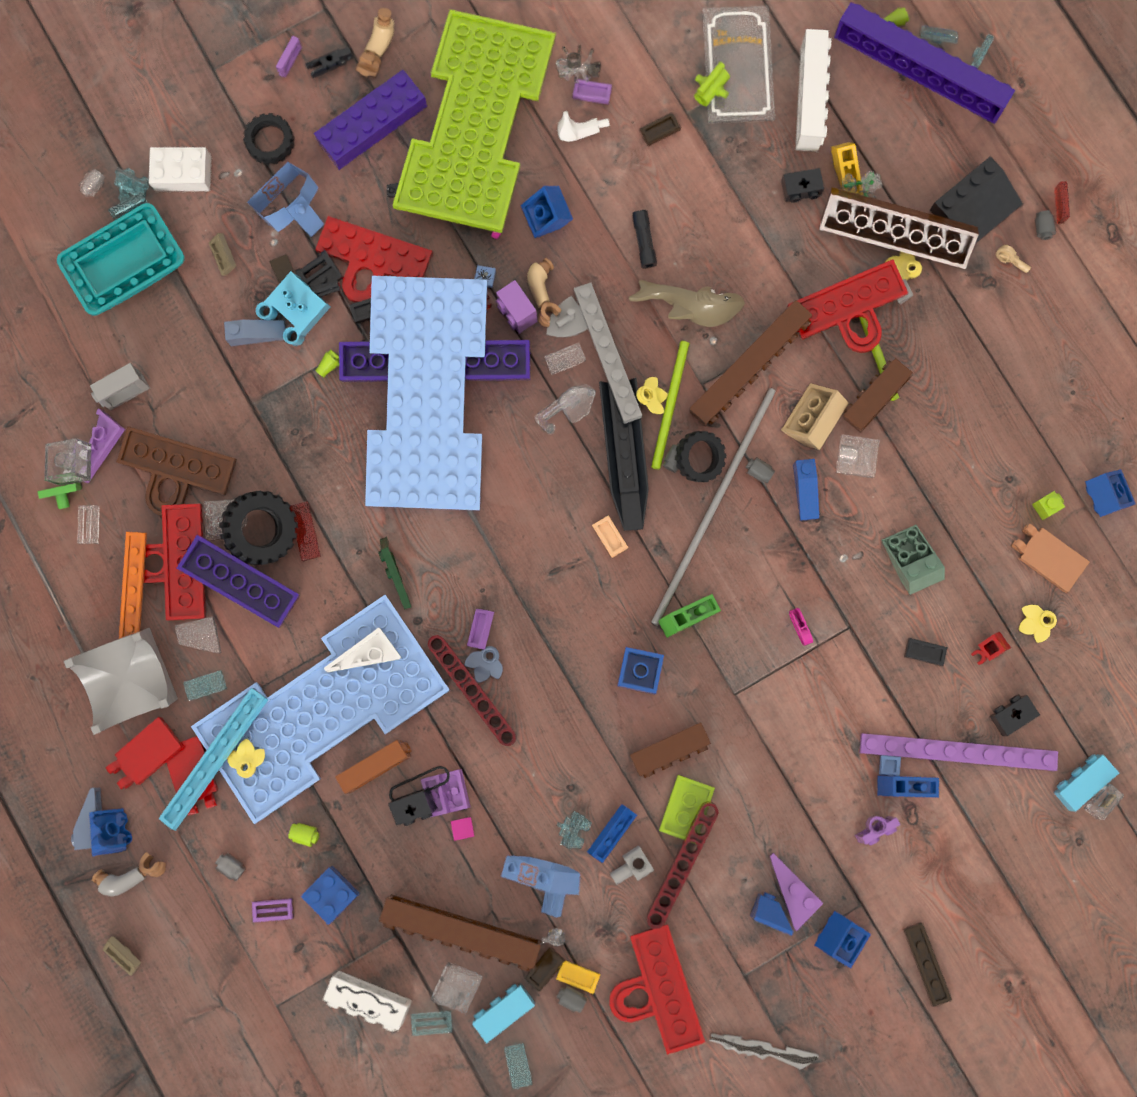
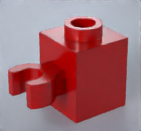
M998 632L978 645L980 649L973 651L971 655L980 654L982 656V659L977 662L980 665L985 663L987 659L991 661L1009 650L1011 646L1001 632Z

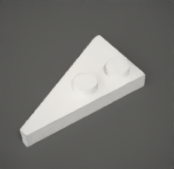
M377 628L324 669L327 672L400 660L402 657L381 628Z

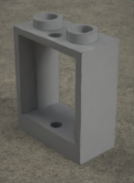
M131 363L90 385L93 391L91 395L96 403L99 402L102 407H107L109 410L115 409L150 389L143 374Z

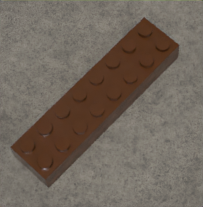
M833 187L831 188L820 222V230L966 269L979 235L977 226Z
M392 894L386 898L379 922L384 923L383 926L386 928L395 929V927L403 929L402 932L405 934H421L422 939L428 941L437 939L444 946L452 947V945L460 947L461 951L467 953L476 951L479 952L480 957L491 959L492 956L498 958V962L510 965V962L518 964V968L529 971L530 968L534 969L542 942L539 939Z

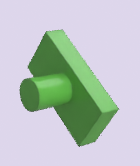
M81 482L37 492L39 499L55 496L58 509L70 507L67 493L82 490Z

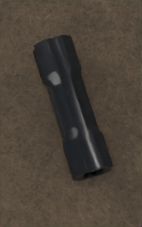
M648 210L635 211L632 213V219L638 241L641 268H653L657 266V259L652 242Z

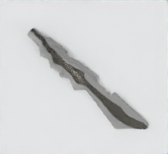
M711 1033L709 1041L722 1044L726 1050L733 1049L738 1054L746 1053L747 1056L755 1054L762 1060L771 1056L799 1069H803L819 1057L815 1053L787 1046L786 1050L772 1047L769 1042L753 1039L743 1040L741 1036Z

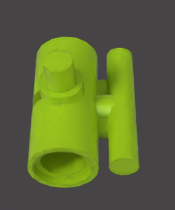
M719 62L708 77H703L700 74L696 76L695 81L700 83V87L697 89L694 97L701 105L708 106L715 96H721L725 99L728 97L729 92L724 89V85L730 79V75L724 69V63Z

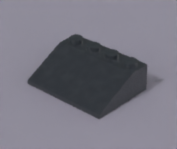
M990 156L933 204L930 211L936 216L977 226L979 232L976 240L977 243L1022 206L1023 203L1004 170Z

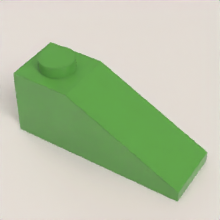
M713 594L666 615L658 620L666 638L720 612L721 609Z

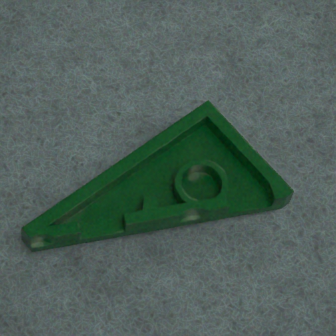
M384 537L380 539L381 551H378L379 557L382 562H386L388 567L385 569L387 577L393 580L405 610L412 606L403 586V580L394 555L389 550L388 538Z

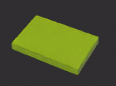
M677 775L659 831L684 840L700 806L706 801H711L715 788ZM707 806L704 809L705 815L707 814L709 806ZM698 824L695 827L696 833L700 834L703 824Z

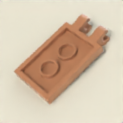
M1029 523L1023 528L1022 532L1031 539L1027 544L1017 539L1011 547L1021 553L1019 560L1060 590L1068 593L1090 562L1043 527L1038 531Z

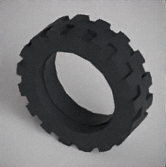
M263 113L259 117L255 116L252 118L253 121L251 123L248 122L246 125L247 129H244L243 133L245 136L243 141L250 156L253 159L255 158L257 162H263L265 165H270V163L275 165L279 161H284L285 157L292 153L291 149L294 148L293 141L295 140L288 122L285 119L283 120L281 116H275L273 113H268V115ZM270 126L279 128L284 135L283 142L279 148L270 152L260 151L256 148L254 143L255 136L261 129Z
M694 431L686 434L685 438L679 441L680 444L676 447L677 455H675V460H677L676 467L680 469L682 476H686L687 480L709 482V480L716 479V476L722 473L721 469L725 467L726 462L724 461L727 455L724 452V444L721 443L719 437H715L714 433ZM698 441L706 442L712 451V462L709 468L702 473L694 471L689 462V452Z

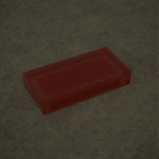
M1060 181L1054 188L1057 224H1064L1070 217L1067 181Z

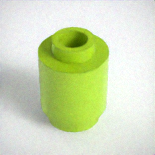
M293 823L288 838L292 842L312 847L319 839V832H317L316 827Z

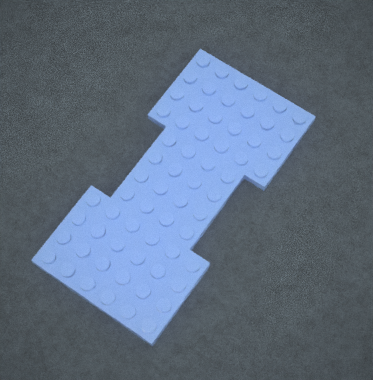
M372 276L370 353L389 354L387 430H367L365 506L480 510L482 434L463 432L466 357L485 358L487 280Z
M386 595L323 636L321 639L331 655L274 694L267 697L258 682H256L191 726L207 751L251 688L268 699L233 749L237 751L240 742L248 739L253 744L255 750H265L263 763L256 767L255 773L249 778L240 777L236 769L228 764L227 759L219 769L254 824L319 781L321 778L311 762L375 719L384 734H387L450 691ZM377 628H381L402 657L400 660L327 672L324 669ZM248 765L243 767V771L248 769Z

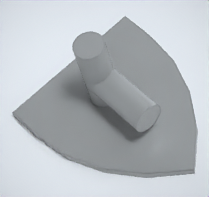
M572 296L558 305L562 310L559 316L556 317L553 313L551 314L550 325L547 327L546 335L571 337L588 329L581 309Z

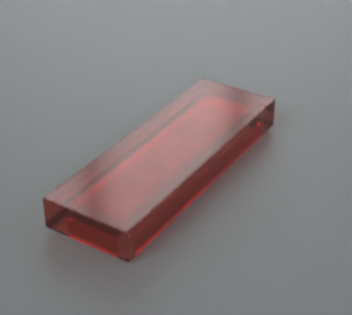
M309 502L291 505L290 510L296 514L294 521L298 522V528H295V533H298L297 543L301 561L321 557Z

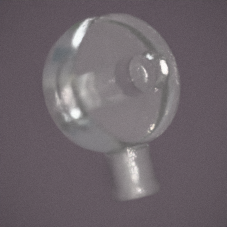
M557 928L551 929L547 937L541 938L543 944L549 943L552 946H561L566 940L564 931Z

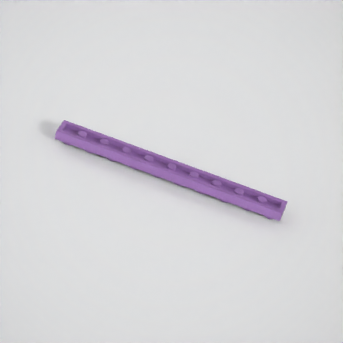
M863 733L860 736L859 753L1050 771H1057L1058 751Z

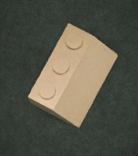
M810 383L781 431L805 446L820 450L849 402L837 390Z

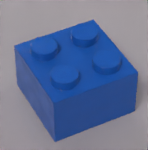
M626 647L617 687L656 694L664 655Z
M331 866L301 897L329 925L360 893L334 866Z

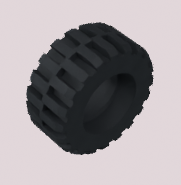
M253 491L236 497L233 502L226 506L227 510L221 516L223 520L220 522L219 527L222 528L220 537L221 540L224 539L226 550H230L231 555L241 561L253 565L274 563L279 558L288 554L287 551L294 546L292 542L294 539H297L298 534L295 533V528H298V522L294 521L296 514L290 510L291 505L288 502H284L281 496L273 495V492ZM253 510L266 511L271 515L275 523L274 537L271 542L264 546H254L248 543L242 533L243 519Z

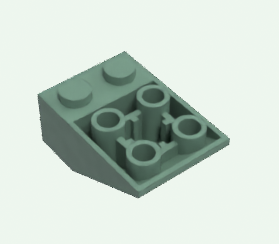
M917 525L882 539V543L898 577L909 595L945 579L944 565Z

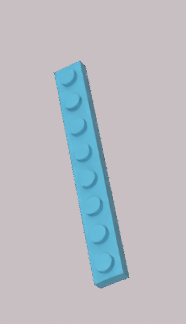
M253 688L249 690L158 818L170 829L177 830L267 703L268 699Z

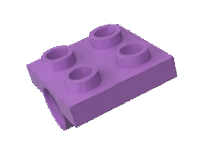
M871 816L866 821V829L857 833L855 837L859 843L869 844L870 846L878 842L880 836L884 834L888 836L896 832V827L900 823L896 817L888 816L882 818ZM874 820H879V822L872 825Z

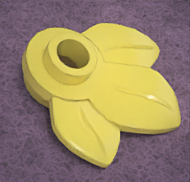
M900 252V256H892L885 261L894 259L902 279H906V281L909 278L918 277L922 272L920 262L915 260V256L912 254ZM911 266L916 267L913 271H910L909 268Z
M650 377L645 380L644 386L637 390V399L641 404L646 405L650 412L662 414L664 413V408L661 403L667 398L668 393L658 387L657 377Z
M1038 605L1023 607L1022 612L1026 618L1020 623L1019 631L1028 635L1034 634L1037 643L1048 639L1050 629L1057 622L1055 614L1049 610L1043 611ZM1044 617L1049 619L1048 624L1043 622Z
M244 739L238 745L237 751L233 750L230 753L227 761L232 768L236 769L240 777L249 778L255 773L256 767L263 763L265 750H255L251 741ZM248 765V769L243 771V767Z

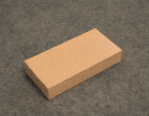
M609 515L592 525L611 558L628 549Z

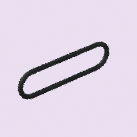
M444 766L434 767L428 771H425L417 776H414L406 781H403L393 786L389 791V798L391 801L394 800L392 797V791L395 788L400 787L437 769H443L447 773V778L444 782L431 787L430 791L436 789L449 781L450 773L448 769Z

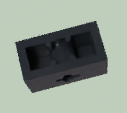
M820 168L783 174L781 184L785 202L791 201V203H796L802 199L809 198L813 200L822 196L824 184Z
M1018 694L1012 697L1008 705L1005 707L1004 705L998 706L993 710L994 714L989 716L1002 736H1009L1040 716L1027 695L1020 696ZM1013 711H1016L1015 717L1012 718Z
M429 787L398 797L388 803L396 826L400 824L408 826L415 822L414 819L420 817L422 820L430 818L437 809Z

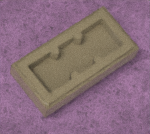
M217 233L209 242L219 270L222 276L228 275L236 267L224 234Z
M114 936L108 939L103 951L132 976L139 968L141 962L132 954L128 947L123 946Z

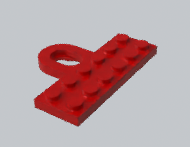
M330 216L327 217L315 248L318 253L326 250L331 257L349 263L342 281V288L346 297L354 303L371 298L372 282L363 291H359L356 288V275L360 270L368 269L372 271L373 276L424 277L433 255L432 250Z
M894 259L797 300L812 314L810 326L806 330L801 329L799 331L801 339L803 340L837 325L845 344L852 351L866 353L873 350L879 344L882 336V329L873 309L908 295L907 288ZM863 317L867 321V337L860 338L850 329L849 323L853 318Z
M202 504L162 505L163 544H146L145 558L152 554H158L162 557L164 564L162 569L156 573L144 570V583L164 582L166 620L206 619L205 585L177 569L195 537L199 535L203 538Z
M668 924L663 925L659 929L652 928L631 935V942L642 975L624 980L612 989L609 998L612 1013L624 1022H636L655 1015L667 1055L705 1043ZM640 988L647 992L649 999L645 1006L635 1008L624 1005V998L630 995L633 990Z

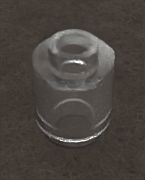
M92 169L91 172L88 171L78 184L80 187L79 191L86 197H94L104 184L105 177L95 169Z

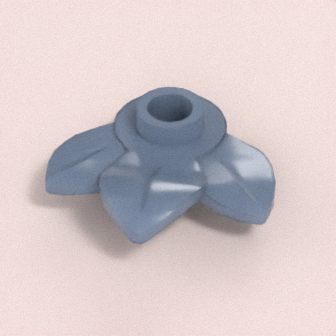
M487 646L481 652H472L464 664L467 667L475 668L474 676L478 683L487 680L490 675L499 679L503 672V666L499 661V652L492 646ZM489 652L493 653V658L490 660L486 658Z

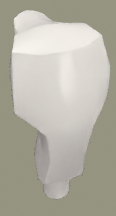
M564 111L563 117L558 122V136L564 141H575L600 132L599 128L610 126L609 120L607 118L597 121V118L585 123H576L569 117L568 111Z

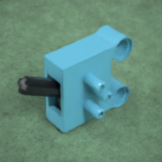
M290 271L269 297L257 305L256 314L261 319L274 320L277 317L278 310L295 326L289 327L284 331L283 338L285 342L293 346H300L308 332L331 307L321 297L340 291V284L338 280H334L310 288L301 278ZM269 307L270 313L264 316L265 308ZM296 332V340L291 341V334Z

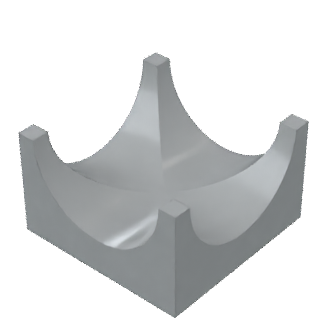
M150 627L64 660L66 668H70L76 673L87 692L93 713V724L91 726L93 735L140 714L168 707L178 699Z

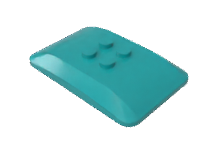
M150 203L138 206L64 250L57 257L59 268L85 311L92 316H97L131 298L180 267L185 261V256L156 208Z

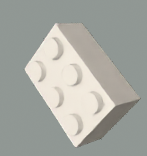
M206 147L150 148L149 184L154 191H210L211 155Z

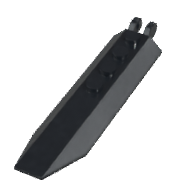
M633 378L629 382L640 408L636 395L638 390L637 378ZM599 381L611 495L623 530H642L649 486L641 418L624 424L609 383Z

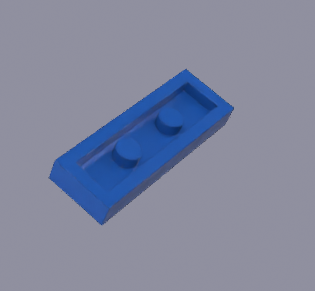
M621 804L587 853L603 863L637 814Z

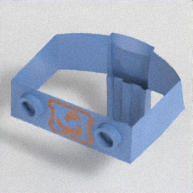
M289 162L248 201L257 214L278 232L289 225L294 219L310 237L324 225L309 205L318 190V186L308 173ZM299 174L306 178L300 190V195L288 207H284L266 217L260 214Z
M506 857L501 877L545 891L542 913L556 918L561 917L565 894L579 895L580 873L572 868L532 857Z

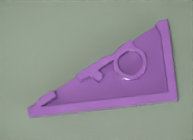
M99 408L96 412L99 415L97 426L92 429V437L86 454L89 455L87 467H83L81 480L86 483L90 482L125 431L120 424Z
M772 853L770 855L771 863L790 914L793 928L797 931L823 903Z

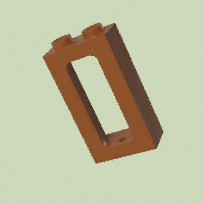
M396 740L335 776L344 794L352 793L411 758L410 752L412 750L407 742Z

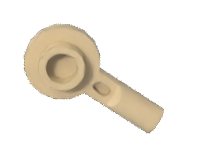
M1003 245L1001 248H998L996 256L1001 262H1011L1025 273L1030 270L1031 267L1019 259L1016 255L1017 252L1011 246Z

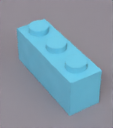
M1091 755L1085 761L1087 764L1082 768H1076L1071 773V778L1067 781H1061L1056 786L1057 790L1054 794L1069 811L1076 812L1119 774L1104 755Z
M522 983L518 986L513 984L506 990L507 994L503 998L498 996L490 1003V1008L486 1011L481 1009L474 1015L475 1019L472 1024L486 1044L535 1006V1001Z

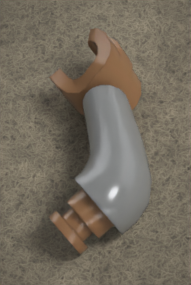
M146 852L140 860L139 867L120 876L105 874V871L101 869L94 874L92 881L97 883V886H99L98 891L101 894L117 896L143 881L146 875L151 877L161 876L166 870V863L155 862L153 867L149 868V863L154 857Z

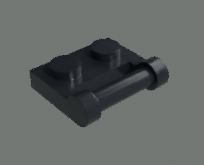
M326 250L322 251L320 256L303 268L295 270L297 276L310 288L334 280L340 281L344 278ZM326 261L327 265L306 278V274Z

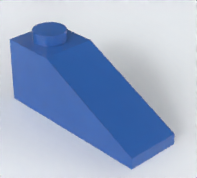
M815 459L797 460L793 464L800 521L819 519L818 479Z
M878 776L877 796L939 798V778Z

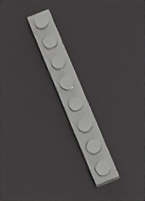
M592 283L574 288V294L624 424L642 418V413Z

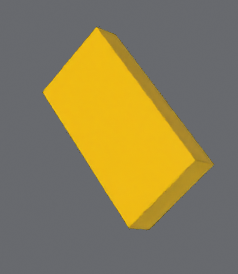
M565 961L559 969L556 980L594 994L600 974Z

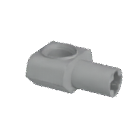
M638 845L622 855L626 863L612 871L610 875L616 885L632 875L639 881L655 870ZM636 858H641L644 861V865L639 869L633 866V861Z

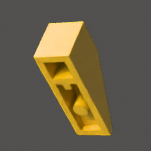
M847 142L832 146L833 163L841 190L864 196L862 185L844 187V184L861 181L855 144Z

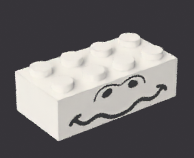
M341 971L332 976L323 999L327 1001V1005L333 1008L342 1007L346 1009V1013L357 1016V1014L364 1016V1020L373 1024L379 1022L383 1024L385 1029L390 1031L400 1029L412 1002L408 998Z

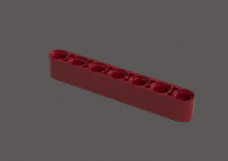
M439 635L432 636L428 641L430 651L497 740L504 746L513 745L517 739L514 730L446 640ZM439 639L442 641V647L435 650L432 644L435 640ZM447 655H453L454 662L451 665L444 663V658ZM464 670L466 673L465 678L461 681L457 680V671ZM471 685L477 687V693L474 696H469L467 693V689ZM482 701L489 703V709L485 712L479 709V703ZM494 716H498L501 719V724L498 727L491 726L490 721ZM505 732H510L513 735V739L509 743H505L502 740V735Z
M706 801L700 806L647 913V923L653 929H659L664 925L718 817V808L711 801ZM707 806H712L715 811L713 815L706 816L704 809ZM698 824H703L706 826V830L704 833L698 834L695 832V827ZM689 842H695L697 848L694 851H688L686 845ZM680 860L688 862V866L685 869L677 867V863ZM671 878L679 880V884L676 887H671L668 884ZM662 896L670 898V902L667 905L659 902ZM653 914H659L662 918L659 922L655 923L651 921L650 917Z

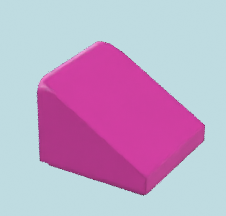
M471 817L451 821L454 841L475 836Z

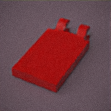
M157 717L115 754L117 760L110 763L106 769L109 774H116L122 769L126 776L120 779L117 784L120 789H128L134 782L136 785L142 784L184 746L163 718Z
M197 736L182 741L181 743L184 747L166 762L176 793L206 752ZM214 777L197 800L204 799L207 809L217 806L213 793L218 791V787ZM196 803L188 815L199 813Z

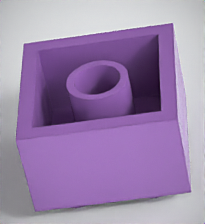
M515 280L496 292L497 308L502 315L506 314L507 322L512 330L516 329L518 333H521L538 322L536 309Z

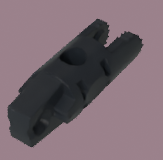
M347 47L329 52L307 62L305 65L307 69H313L321 65V67L310 73L312 78H316L343 66L353 56L351 50Z

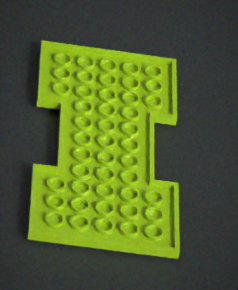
M449 10L431 72L433 78L447 80L448 82L431 141L411 140L393 202L394 209L498 233L503 232L520 170V163L503 158L520 97L539 100L556 33Z

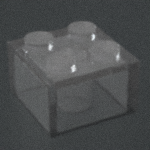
M77 438L45 444L44 481L59 486L90 481L92 444Z

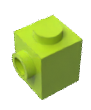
M1055 491L1032 504L1042 520L1065 507L1063 498Z

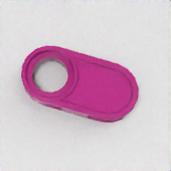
M800 609L790 610L789 616L802 645L806 646L813 643L812 635Z

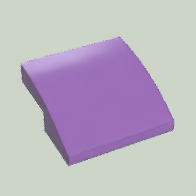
M462 769L449 772V781L431 790L437 806L431 817L470 808ZM447 773L421 779L422 787L431 788L444 782L447 778Z

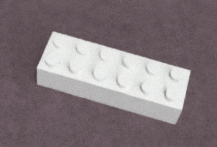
M806 29L802 41L796 132L797 151L818 152L820 145H823L824 138H826L827 126H824L825 120H827L828 108H825L829 97V91L826 90V86L829 84L830 73H827V67L830 66L828 50L831 48V38H828L829 30Z

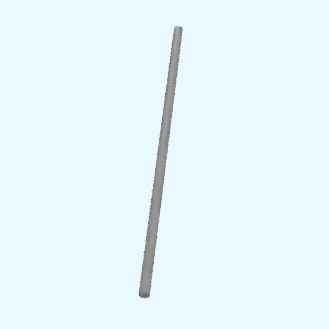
M768 389L651 621L652 624L658 626V620L662 618L776 392L774 389Z

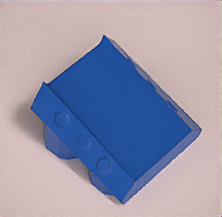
M124 808L90 812L92 856L125 851L126 845L132 842V835L125 829L128 818Z

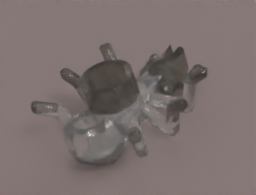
M581 45L578 46V53H569L565 46L562 47L566 54V59L560 58L556 61V70L560 74V78L564 77L566 81H569L571 76L576 74L574 81L578 83L579 72H581L585 82H588L591 76L599 77L597 73L601 71V62L590 63L594 52L593 48L588 54L587 61L581 63Z

